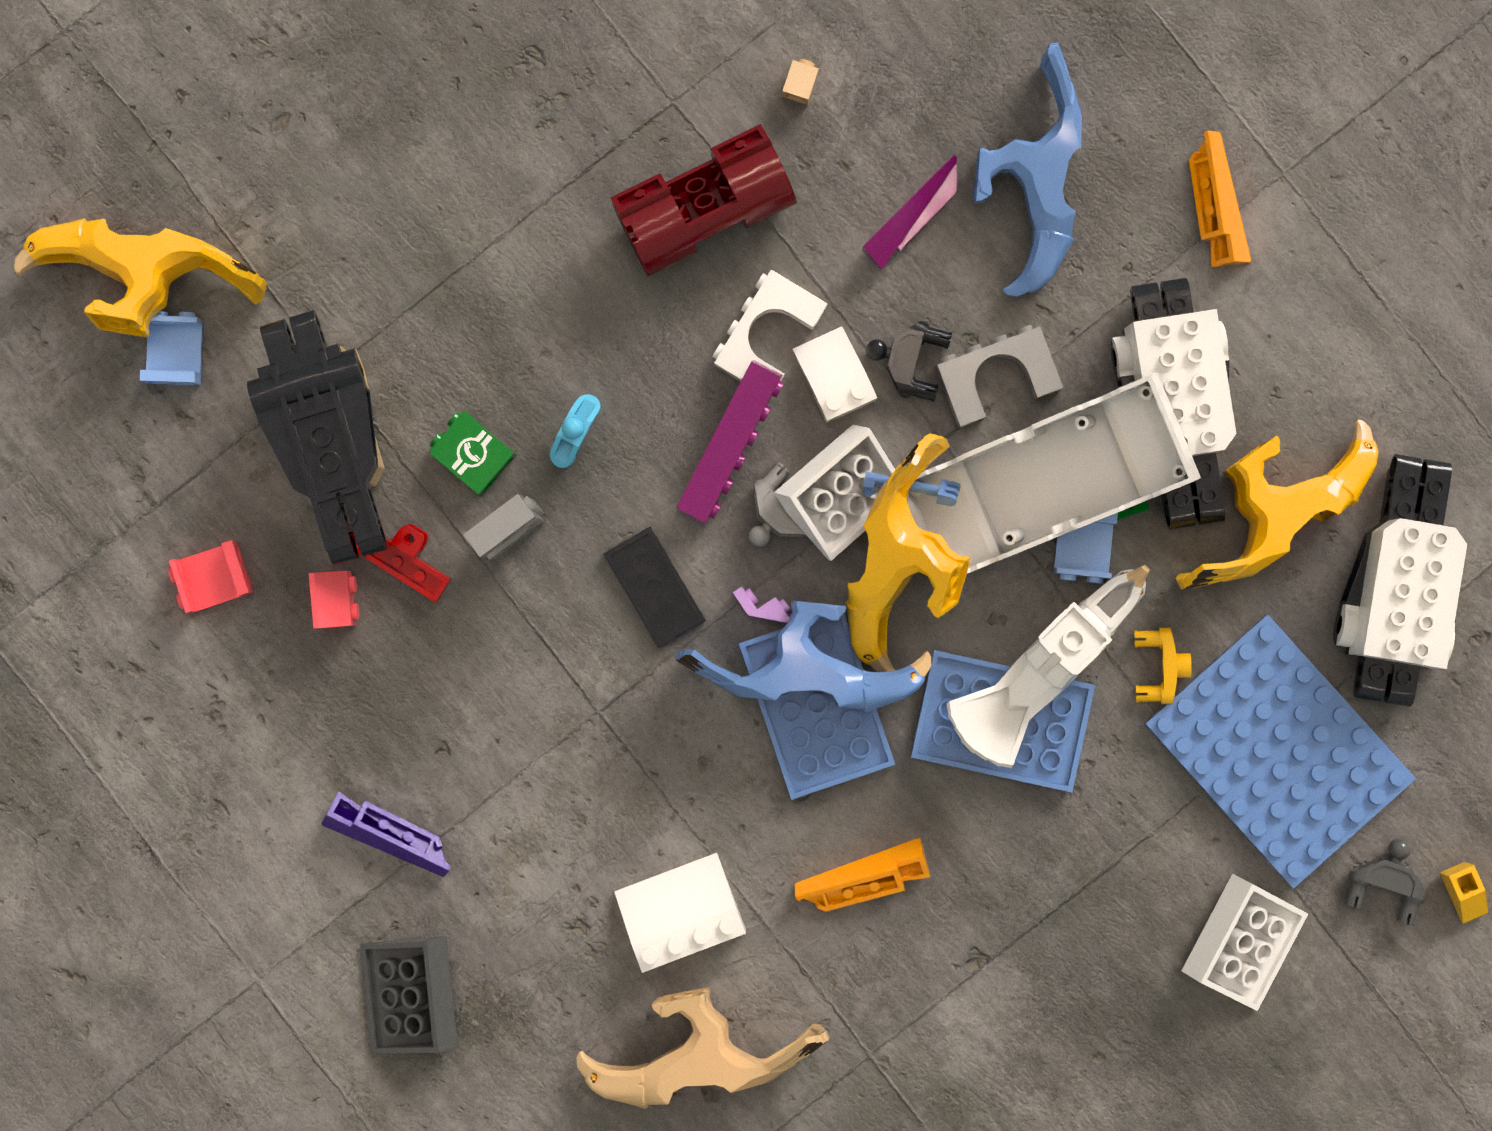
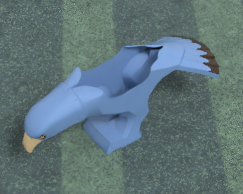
M801 601L791 602L793 612L788 623L777 634V650L774 657L763 667L748 676L742 677L721 668L694 649L678 651L675 658L676 661L690 670L710 679L712 683L738 697L776 701L781 694L789 691L822 690L834 696L836 706L862 709L864 713L911 696L920 689L925 681L926 674L931 668V656L928 651H925L915 662L902 669L885 672L860 670L822 653L809 637L811 627L818 619H824L832 623L839 622L845 614L846 606Z

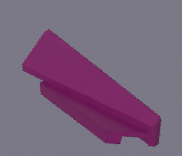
M955 155L863 246L862 252L881 270L896 249L900 252L957 193V157Z

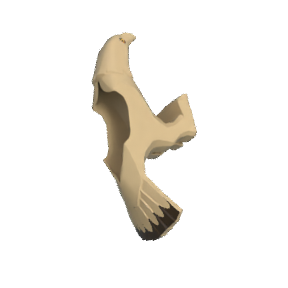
M710 987L659 996L652 1003L653 1010L660 1017H669L674 1013H681L691 1021L693 1029L688 1039L681 1045L665 1052L649 1063L635 1066H615L600 1063L587 1056L583 1051H579L576 1058L577 1068L585 1077V1082L589 1088L601 1097L647 1109L649 1105L669 1104L671 1097L675 1096L678 1090L684 1086L717 1085L733 1093L771 1082L795 1066L798 1061L828 1042L829 1035L821 1024L813 1023L785 1048L768 1058H756L742 1051L729 1040L727 1019L713 1007L710 999Z

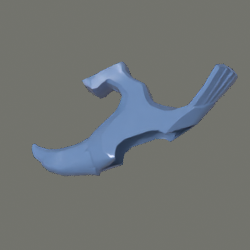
M1059 43L1047 45L1040 63V67L1055 96L1060 114L1055 124L1048 132L1034 142L1015 139L1000 149L989 151L985 148H979L977 151L973 204H980L991 198V179L999 173H1010L1018 180L1023 189L1027 212L1032 226V244L1025 268L1016 280L1003 288L1005 294L1014 297L1041 290L1054 277L1067 251L1075 241L1072 237L1076 210L1065 203L1063 186L1069 160L1072 154L1081 148L1082 110L1074 85L1070 81L1067 65Z

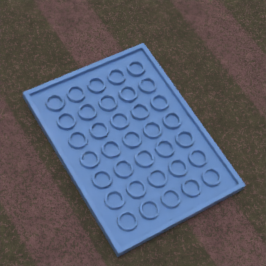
M1268 614L1262 617L1174 696L1173 704H1165L1144 723L1293 889L1416 779Z

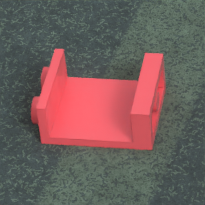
M230 540L221 543L222 546L180 560L173 559L169 561L170 568H168V574L171 582L177 585L179 594H176V598L181 610L184 609L185 613H195L254 593L238 541Z

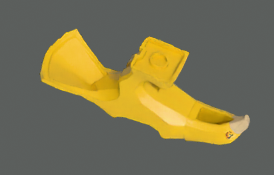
M83 218L40 228L27 237L23 249L15 258L14 264L16 274L22 275L25 271L38 265L80 263L89 265L99 272L123 283L127 287V292L123 299L113 305L102 300H93L92 303L86 306L84 313L99 330L140 337L149 336L148 327L152 317L167 306L169 286L172 281L194 269L214 272L236 287L255 305L262 302L267 289V283L264 278L207 242L167 228L151 236L119 235L109 230L106 219L87 221Z
M1357 419L1354 422L1353 440L1341 460L1327 474L1292 486L1280 487L1269 485L1263 476L1264 462L1271 460L1280 452V439L1278 436L1262 443L1226 469L1223 474L1231 480L1235 488V507L1249 523L1248 539L1244 552L1237 560L1226 563L1202 564L1190 573L1178 574L1175 579L1180 589L1196 588L1217 582L1251 577L1288 553L1294 534L1310 518L1322 522L1336 513L1339 515L1348 506L1356 505L1377 465L1379 451L1376 442L1373 440L1371 428L1364 421Z
M930 433L924 436L880 489L863 525L869 540L865 573L860 581L848 583V600L845 604L851 646L857 658L870 665L876 672L895 670L887 653L888 618L893 606L892 604L905 589L913 575L920 572L928 576L934 591L928 600L927 607H929L935 617L939 618L958 604L971 558L960 556L951 551L942 535L920 529L916 525L907 503L911 485L931 462L950 447L947 439Z

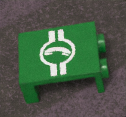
M463 411L461 414L457 412L447 423L449 426L448 430L443 435L439 433L431 441L430 446L432 448L429 453L473 491L482 496L516 457V454L466 411Z

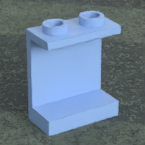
M165 311L158 312L152 317L148 327L150 333L147 337L146 370H140V381L146 384L201 386L203 320L195 317L193 312H179V316H168V312Z
M1118 513L1058 536L1053 574H1060V580L1076 581L1077 576L1087 577V582L1104 584V579H1111L1112 573H1109L1113 526L1117 524Z

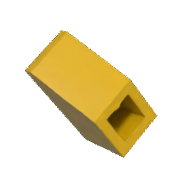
M1462 862L1440 872L1462 924L1488 913L1486 890L1475 865Z

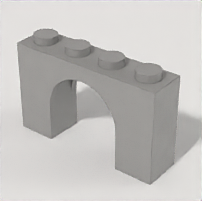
M1028 325L1016 330V336L1007 339L1006 334L992 339V345L982 348L981 344H977L965 349L966 354L956 358L954 353L939 359L941 364H938L935 369L958 429L986 418L975 388V376L979 366L991 358L1003 357L1017 363L1026 376L1034 400L1063 389L1041 327L1033 329L1032 325Z
M517 494L463 535L479 557L484 558L487 556L489 560H494L545 522L541 517L544 511L535 500L528 496L523 497Z

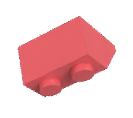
M351 571L309 573L313 629L356 626V620H359L360 614L358 603H354L353 593L357 592L356 577L352 576Z

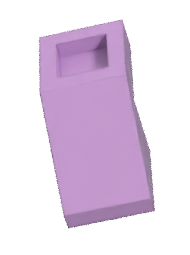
M741 586L733 592L748 616L787 623L790 619L788 615L792 611L784 599L778 601L774 597L757 609L754 604L759 601L750 588L745 591Z

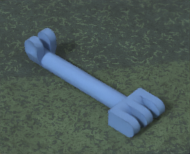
M866 471L863 494L872 496L876 485L883 486L890 476ZM943 479L940 486L915 481L909 488V491L936 496V504L954 506L960 491V484Z

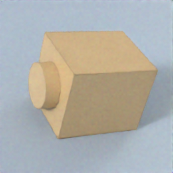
M800 59L799 62L793 60L782 91V97L808 105L818 77L819 68L814 67L815 64L805 59Z

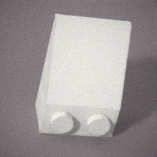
M839 327L792 349L826 423L877 400L869 378L843 327Z

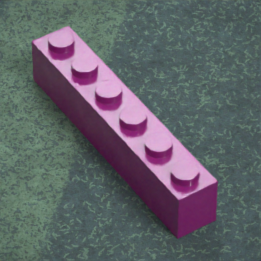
M756 360L751 361L676 507L677 509L704 523L707 522L709 517L712 519L716 517L721 507V504L717 503L721 494L727 495L734 480L730 479L734 469L739 471L743 465L746 456L742 453L746 445L752 447L759 433L755 430L759 420L765 422L771 410V407L767 406L771 397L777 398L784 385L780 381L783 376L782 374Z

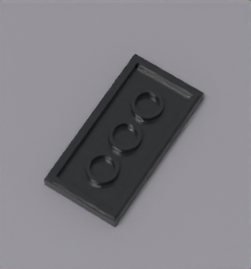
M651 526L603 554L658 648L706 621Z

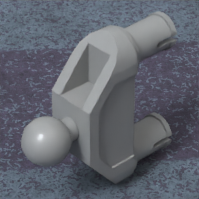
M777 462L763 479L760 478L753 483L756 515L762 526H754L750 530L749 541L757 547L765 546L769 542L770 532H773L777 537H808L787 514L774 494L776 488L791 474L785 468L777 475L784 466L780 462Z

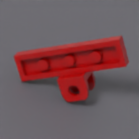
M414 524L401 527L392 541L386 537L387 550L364 556L370 562L435 603L438 602L451 581L450 577L418 558L427 544L428 533ZM410 534L414 537L413 543L409 540ZM356 543L358 554L362 556L358 544Z

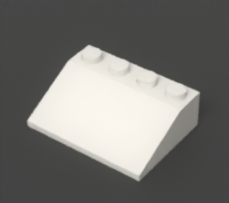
M852 425L778 488L774 494L793 521L823 555L832 561L866 531L863 525L882 486L876 485L872 496L863 494L866 471L890 476L895 468L870 428Z
M717 853L614 891L642 973L746 934V928Z
M1232 874L1181 971L1198 982L1258 1011L1308 913Z

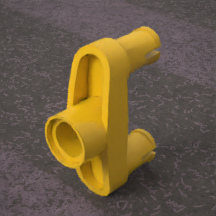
M1163 627L1152 631L1134 630V638H1146V640H1134L1135 648L1159 647L1160 650L1162 649L1163 682L1160 685H1136V693H1147L1146 695H1136V703L1161 702V704H1173L1177 678H1191V653H1176L1170 627Z

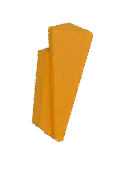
M1208 130L1203 134L1205 139L1198 151L1193 152L1189 159L1201 240H1210L1211 268L1251 262L1250 252L1220 132Z
M916 838L795 883L796 900H808L815 903L818 909L827 912L905 891L903 881L930 877L922 841L920 838Z

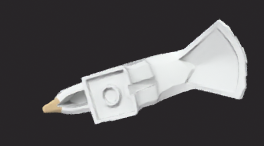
M1143 565L1135 570L1130 569L1118 572L1092 595L1080 602V604L1077 605L1073 602L1038 636V639L1015 661L994 686L946 703L948 717L954 725V730L960 737L961 742L972 753L977 754L985 761L989 760L998 767L1012 768L1029 721L1040 710L1057 698L1112 641L1111 636L1145 595V580L1150 569Z

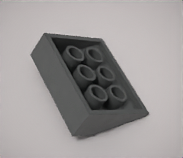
M420 937L360 944L371 1054L440 1053L457 1047L447 937Z

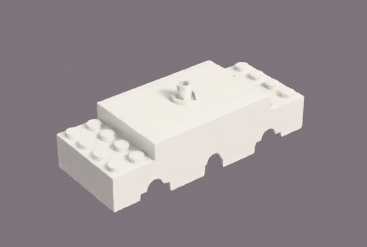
M1157 373L1148 375L1094 400L1032 424V426L985 444L946 463L925 470L915 480L940 486L942 479L959 483L960 491L954 506L936 504V496L909 491L907 503L910 513L920 529L942 535L951 551L960 556L971 558L968 574L1194 482L1201 477Z

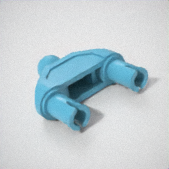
M590 394L580 396L564 420L550 451L551 461L557 467L568 468L574 463L576 454L601 410V404L595 396Z

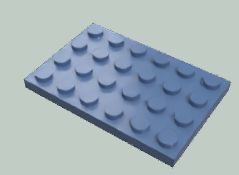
M845 614L839 622L834 623L818 619L811 627L809 636L814 645L822 653L863 670L861 661L857 658L851 646L849 625ZM781 629L739 643L749 674L763 667L774 657L777 650V634ZM822 690L789 691L781 694L776 701L758 699L791 800L895 765L877 708L864 713L862 709L836 706L834 696Z
M933 650L931 668L928 672L910 757L1073 792L1095 685L1073 680L1057 698L1040 710L1029 721L1012 768L998 767L989 760L985 761L977 754L972 753L961 742L960 737L954 730V725L948 717L946 703L994 686L1011 667Z

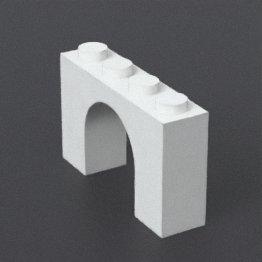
M771 270L768 276L763 273L755 288L759 290L754 299L748 297L741 309L744 312L739 322L734 320L727 332L730 338L725 345L720 343L713 354V358L716 359L714 366L740 382L752 360H756L782 374L783 376L780 381L783 380L785 375L758 358L749 345L748 335L750 328L759 317L768 313H783L813 330L827 308L826 302Z

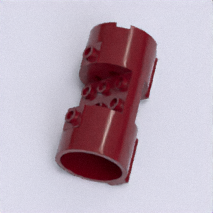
M761 124L710 148L712 160L667 182L659 173L610 197L619 221L647 276L655 274L697 253L695 243L706 240L726 228L733 227L740 221H742L745 228H748L797 204L785 169Z

